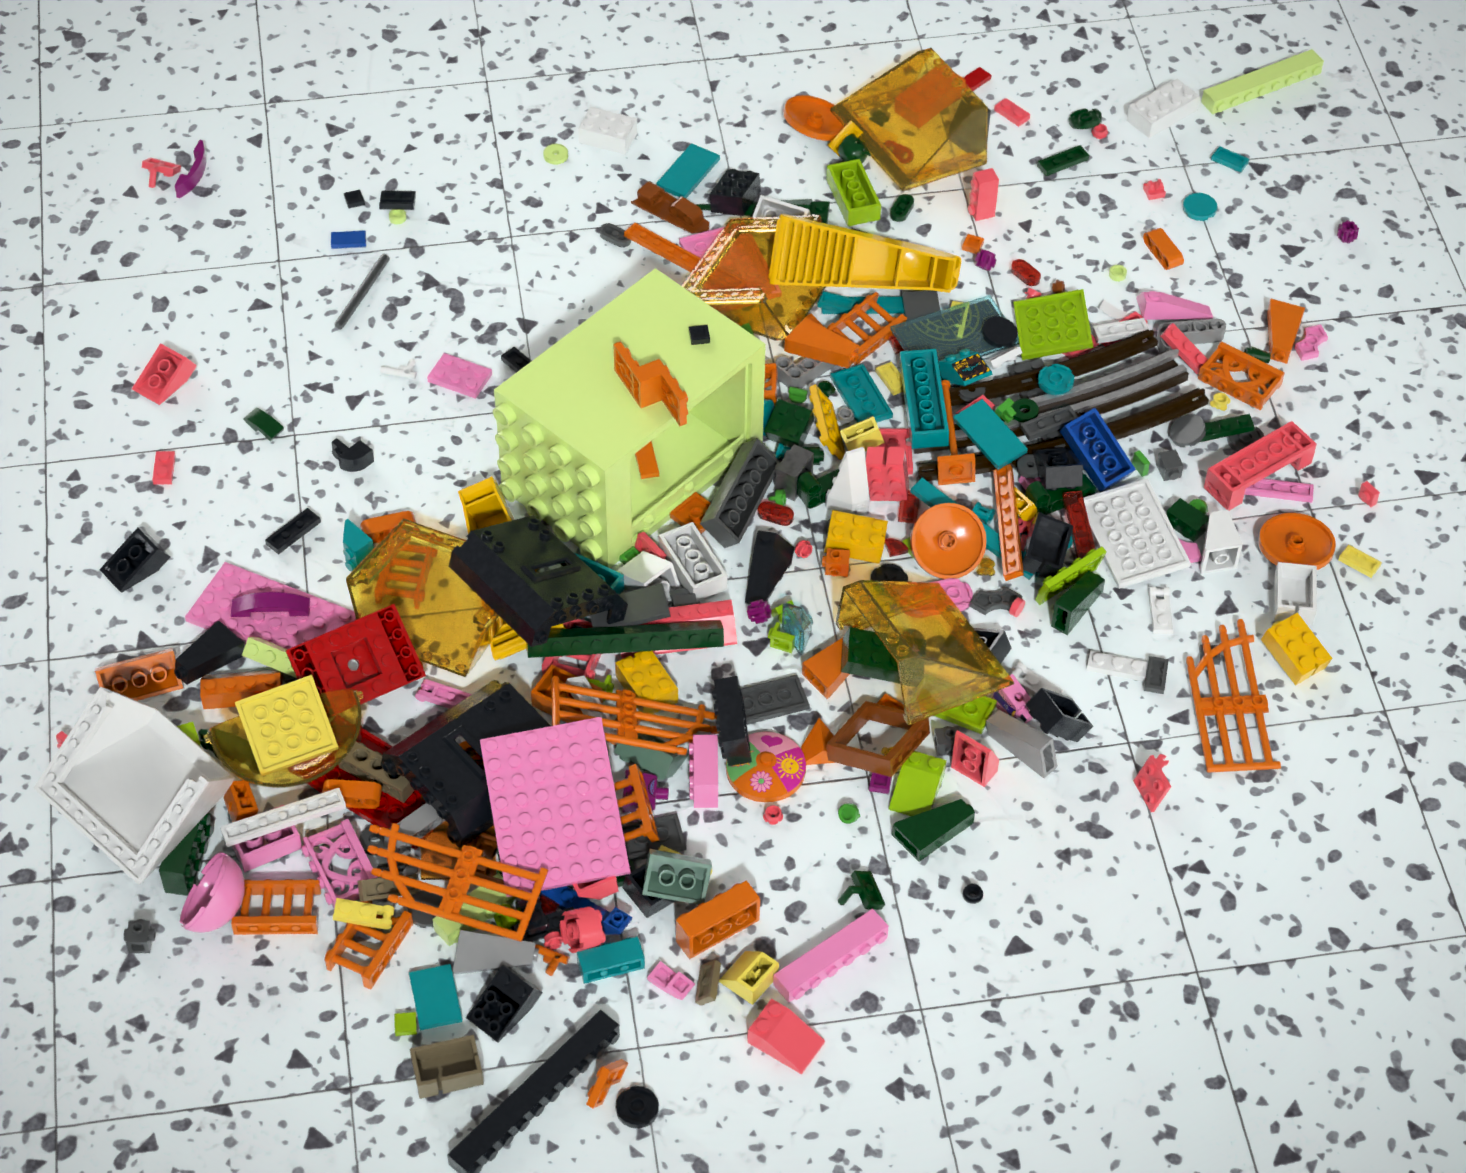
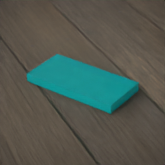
M691 143L657 181L656 185L674 196L687 198L719 162L720 155Z
M864 364L830 373V379L846 406L852 410L856 423L874 416L876 423L893 418V412Z
M983 399L953 416V421L997 470L1026 454L1028 448Z

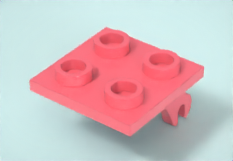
M1160 754L1157 758L1154 755H1150L1133 780L1150 812H1154L1172 787L1162 771V768L1169 763V760H1164L1167 757L1164 754Z

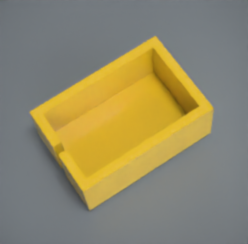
M832 510L824 553H827V548L850 550V558L880 564L888 521Z
M1298 612L1267 629L1261 638V641L1295 686L1325 669L1333 659Z
M641 651L635 653L634 658L629 656L615 662L616 678L624 689L636 693V697L669 704L678 703V688L653 651ZM636 705L640 712L654 714L661 711Z

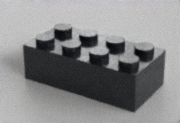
M738 676L714 680L715 688H711L713 700H715L713 706L715 716H717L715 722L717 731H719L717 738L719 747H721L722 758L727 759L728 766L752 762L747 720Z

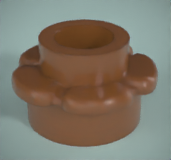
M1057 279L1056 283L1052 284L1053 293L1065 292L1064 281Z

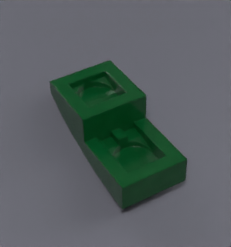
M257 407L243 418L255 432L259 430L270 442L284 430V427Z

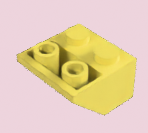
M874 416L840 430L848 451L860 447L867 451L868 447H876L885 443Z
M745 951L719 979V982L753 1005L773 983V976L779 971V963L762 951Z

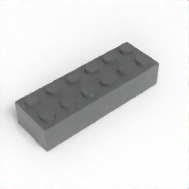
M758 438L742 444L700 522L724 548L740 543L776 474L774 472L775 466L780 462Z

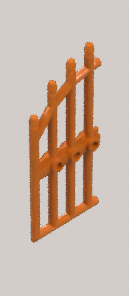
M1243 619L1237 620L1238 638L1229 640L1225 625H1220L1221 643L1211 649L1208 636H1202L1204 656L1196 667L1192 656L1186 658L1207 773L1281 769L1280 761H1273L1263 714L1269 713L1268 700L1266 695H1259L1249 643L1254 642V635H1247ZM1237 645L1242 647L1251 695L1240 696L1230 647ZM1222 651L1232 696L1220 697L1213 657ZM1207 666L1212 697L1201 698L1197 678ZM1255 713L1265 762H1253L1244 714ZM1236 714L1245 763H1233L1224 715ZM1216 715L1226 764L1213 763L1205 716Z
M557 676L551 678L552 726L560 725V718L571 721L597 718L560 710V705L617 715V721L601 718L603 727L617 729V735L604 732L606 741L667 753H677L678 755H686L687 749L676 746L686 742L693 743V735L698 731L719 734L716 726L703 724L704 718L710 720L717 719L715 712L705 711L706 706L703 704L699 705L698 709L638 698L636 693L627 689L622 691L616 690V693L560 683ZM560 691L616 701V707L561 697ZM636 705L694 716L696 720L692 722L636 711ZM637 719L689 730L683 734L637 725ZM638 733L672 740L665 743L638 739Z
M392 823L391 829L370 825L369 831L389 838L387 849L378 848L374 845H369L367 849L371 854L387 858L390 870L389 872L373 868L371 874L393 881L402 897H398V895L389 894L388 901L522 942L547 876V869L540 868L539 873H534L481 857L483 850L476 847L463 845L461 850H457L399 832L400 826ZM397 840L458 858L454 870L395 852ZM396 861L451 877L447 888L399 875ZM482 865L535 881L532 892H526L476 877L474 874L477 866ZM474 884L527 900L528 903L525 911L521 912L468 896L467 892L470 885ZM406 886L443 896L439 908L415 901ZM463 903L521 920L517 932L460 915Z

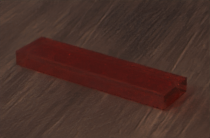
M1082 491L1063 492L1062 497L1068 522L1073 525L1071 535L1076 556L1082 559L1086 557L1085 555L1090 550L1095 549Z

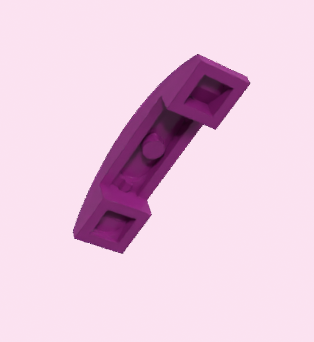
M199 140L193 150L195 161L187 175L180 174L174 185L177 198H182L193 190L205 172L206 154L203 140Z
M284 592L247 594L232 599L231 617H251V612H289V616H309L310 598Z

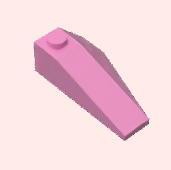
M1156 291L1142 292L1136 298L1141 315L1145 320L1213 319L1209 306Z

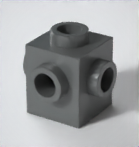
M945 726L934 729L933 741L937 756L953 755L955 733L957 730L959 731L958 726Z
M129 920L128 929H124V941H126L128 952L150 953L151 943L156 938V931L152 929L150 920Z

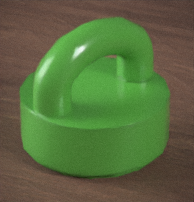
M777 489L775 496H769L768 500L775 501L777 508H784L786 506L785 490Z
M1193 499L1189 503L1204 514L1208 512L1207 503L1202 499Z
M852 803L843 804L838 811L840 820L846 824L854 823L861 816L858 807Z

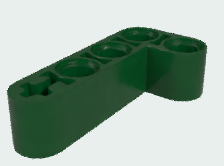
M839 469L818 479L811 472H805L798 478L797 495L807 508L811 509L826 502V493L832 488V480L834 477H837Z
M1082 474V486H1077L1075 489L1064 487L1052 491L1045 489L1040 481H1035L1027 487L1025 496L1035 504L1037 513L1040 512L1048 515L1077 503V499L1094 495L1097 489L1088 476Z

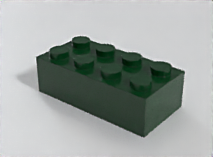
M849 627L843 637L841 672L916 687L923 677L925 642Z
M207 813L161 862L159 874L165 893L188 896L193 884L196 885V874L202 867L201 858L207 852V840L213 833L210 813Z

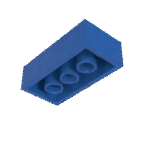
M1096 408L1066 424L1060 431L1099 492L1107 490L1130 476L1136 470Z

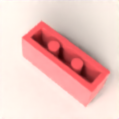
M993 168L973 172L968 211L975 221L995 217L999 178Z

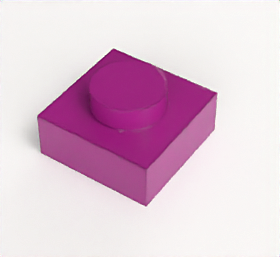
M872 772L869 791L889 794L892 777Z

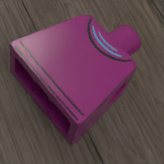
M627 769L625 771V779L630 775V771ZM643 773L651 808L654 811L656 809V799L668 800L669 788L658 787V777L656 775ZM631 785L623 789V797L631 795L634 787ZM633 802L622 806V813L636 811V808H639L638 803Z

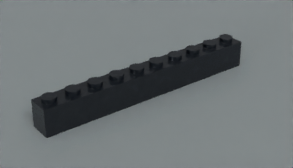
M600 1009L447 1154L449 1166L458 1173H480L482 1167L488 1161L490 1162L495 1159L502 1147L508 1146L519 1131H524L534 1117L541 1115L548 1103L554 1102L565 1087H570L575 1078L589 1068L593 1060L599 1059L610 1044L613 1045L618 1041L620 1037L619 1024Z

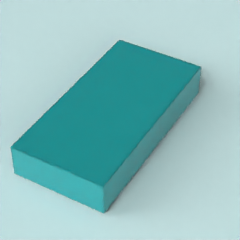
M1221 146L1217 148L1211 157L1212 161L1240 173L1249 163V158Z
M823 291L817 307L847 314L856 305L857 300Z

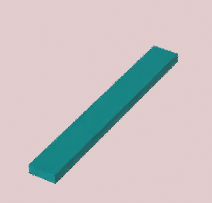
M921 478L910 490V493L929 507L942 503H956L924 478ZM982 522L986 532V549L1002 560L999 534ZM1023 570V576L1028 580L1035 575Z

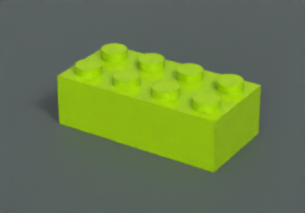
M860 159L827 165L826 181L847 226L880 220L881 203Z

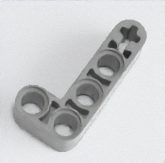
M1205 319L1161 323L1158 326L1156 336L1159 354L1167 350H1173L1160 337L1172 323L1193 344L1221 342L1224 339L1226 322L1222 319Z
M785 356L778 357L775 361L778 380L788 388L790 386L803 388L836 366L810 358H804L797 364Z
M425 803L397 824L400 826L399 832L422 838L445 820L437 815L436 810L431 805ZM384 837V849L388 848V837ZM397 840L395 852L408 856L412 844Z

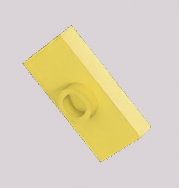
M892 362L876 367L875 372L893 396L903 392L901 374Z
M1349 544L1338 559L1340 562L1370 578L1374 576L1382 562Z

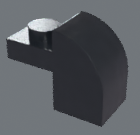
M337 438L331 442L332 454L339 460V466L344 471H361L374 462L373 449L361 440L350 448Z
M539 898L527 926L529 935L549 929V923L541 908ZM524 899L516 901V910L524 912L528 901Z

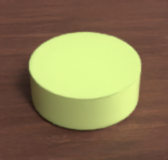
M391 210L389 212L390 222L393 224L404 223L406 221L405 210Z
M1113 265L1110 268L1109 277L1118 282L1125 280L1127 269L1122 265Z

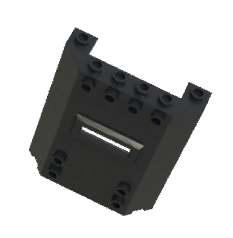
M534 515L472 530L466 536L468 539L460 547L457 545L452 550L449 567L531 647L547 643L550 629L555 625L610 610L607 618L608 624L623 621L625 618L628 604ZM557 564H561L563 566L541 573L535 572V570Z
M493 680L385 751L382 755L381 766L385 772L390 773L394 778L399 773L409 781L411 787L423 796L424 801L436 810L437 815L449 824L447 830L449 841L462 848L463 845H466L492 827L494 821L485 768L482 769L455 739L462 736L483 758L480 739L539 729L551 725L509 682L501 684L498 680Z

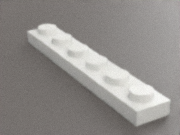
M336 788L220 826L226 846L230 847L345 809L346 803L340 788Z

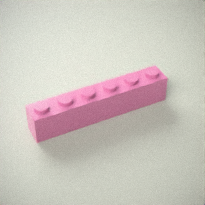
M871 909L775 973L773 976V986L788 1003L794 999H800L806 991L819 986L822 980L834 976L840 968L849 966L855 958L867 954L876 944L883 943L888 937L889 926L874 909Z

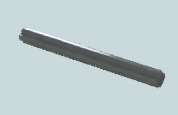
M385 253L379 257L334 323V326L339 330L344 328L389 262L390 257Z

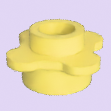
M1224 393L1214 394V399L1210 401V406L1221 411L1227 410V404L1231 402L1230 398Z

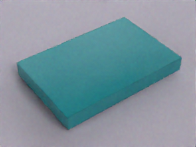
M451 964L409 972L420 1031L462 1022Z

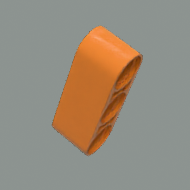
M1162 228L1144 233V243L1165 270L1184 264L1182 253Z
M411 511L366 519L360 524L361 530L373 540V544L388 541L390 533H397L398 538L414 535L418 531L414 514Z
M336 779L324 781L322 793L340 788L348 808L375 809L379 807L382 786L379 783Z

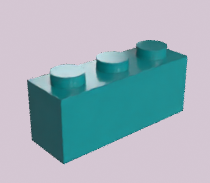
M628 937L622 941L604 943L601 946L577 952V964L583 983L586 984L645 969V957L639 938Z

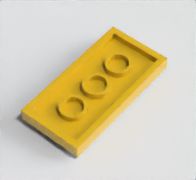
M814 384L809 387L811 393L809 398L814 405L812 410L818 421L816 426L821 434L819 439L823 446L828 447L832 455L842 460L845 449L833 403Z

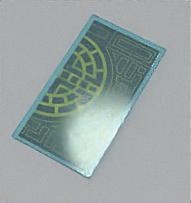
M990 295L890 327L904 351L936 349L938 364L940 360L945 359V356L958 354L962 349L978 352L981 357L1007 349L1006 346L1002 348L991 346L983 338L982 329L989 318H1005ZM1018 336L1015 343L1010 347L1020 345Z

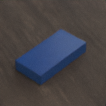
M366 231L331 232V249L366 247Z

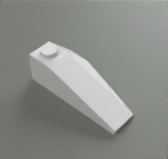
M860 447L845 452L838 467L840 471L837 477H834L832 480V488L826 493L825 506L827 509L861 515L869 511L870 499L865 449Z

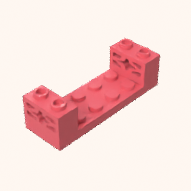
M1291 421L1208 468L1204 489L1226 510L1230 511L1242 504L1245 490L1251 485L1288 464H1291L1297 471L1311 464L1317 443Z

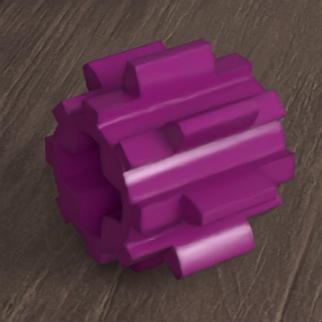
M1346 220L1339 224L1337 236H1339L1341 242L1349 244L1351 241L1357 240L1359 228L1353 221Z
M981 249V252H977L975 258L976 267L990 271L991 268L995 267L997 261L995 259L996 254Z
M763 599L751 602V605L747 606V614L751 622L759 624L768 621L772 613L770 604L767 601L763 602Z

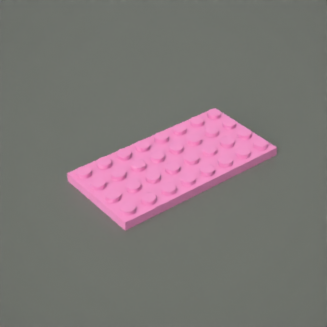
M224 562L189 610L185 619L186 622L207 630L217 621H220L240 638L245 645L248 637H259L283 648L290 649L359 619V613ZM259 592L297 594L310 598L309 616H289V612H251V617H231L232 599Z

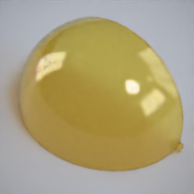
M355 689L319 693L339 749L265 776L260 774L240 716L211 727L207 734L203 735L205 743L210 742L212 744L213 750L223 766L246 782L269 788H288L303 785L321 778L332 771L351 751L361 726L360 699L364 698L363 693Z

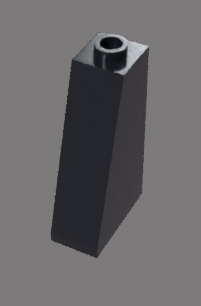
M217 621L176 658L174 674L188 685L243 657L244 642L224 624Z

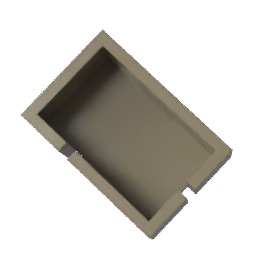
M474 1034L410 1048L419 1099L439 1095L438 1091L440 1090L445 1094L484 1085Z

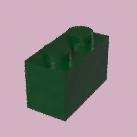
M1180 498L1166 511L1173 529L1192 542H1195L1206 532L1209 517Z

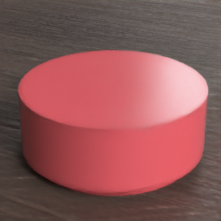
M1019 597L1016 598L1009 609V614L1018 617L1025 606V600Z

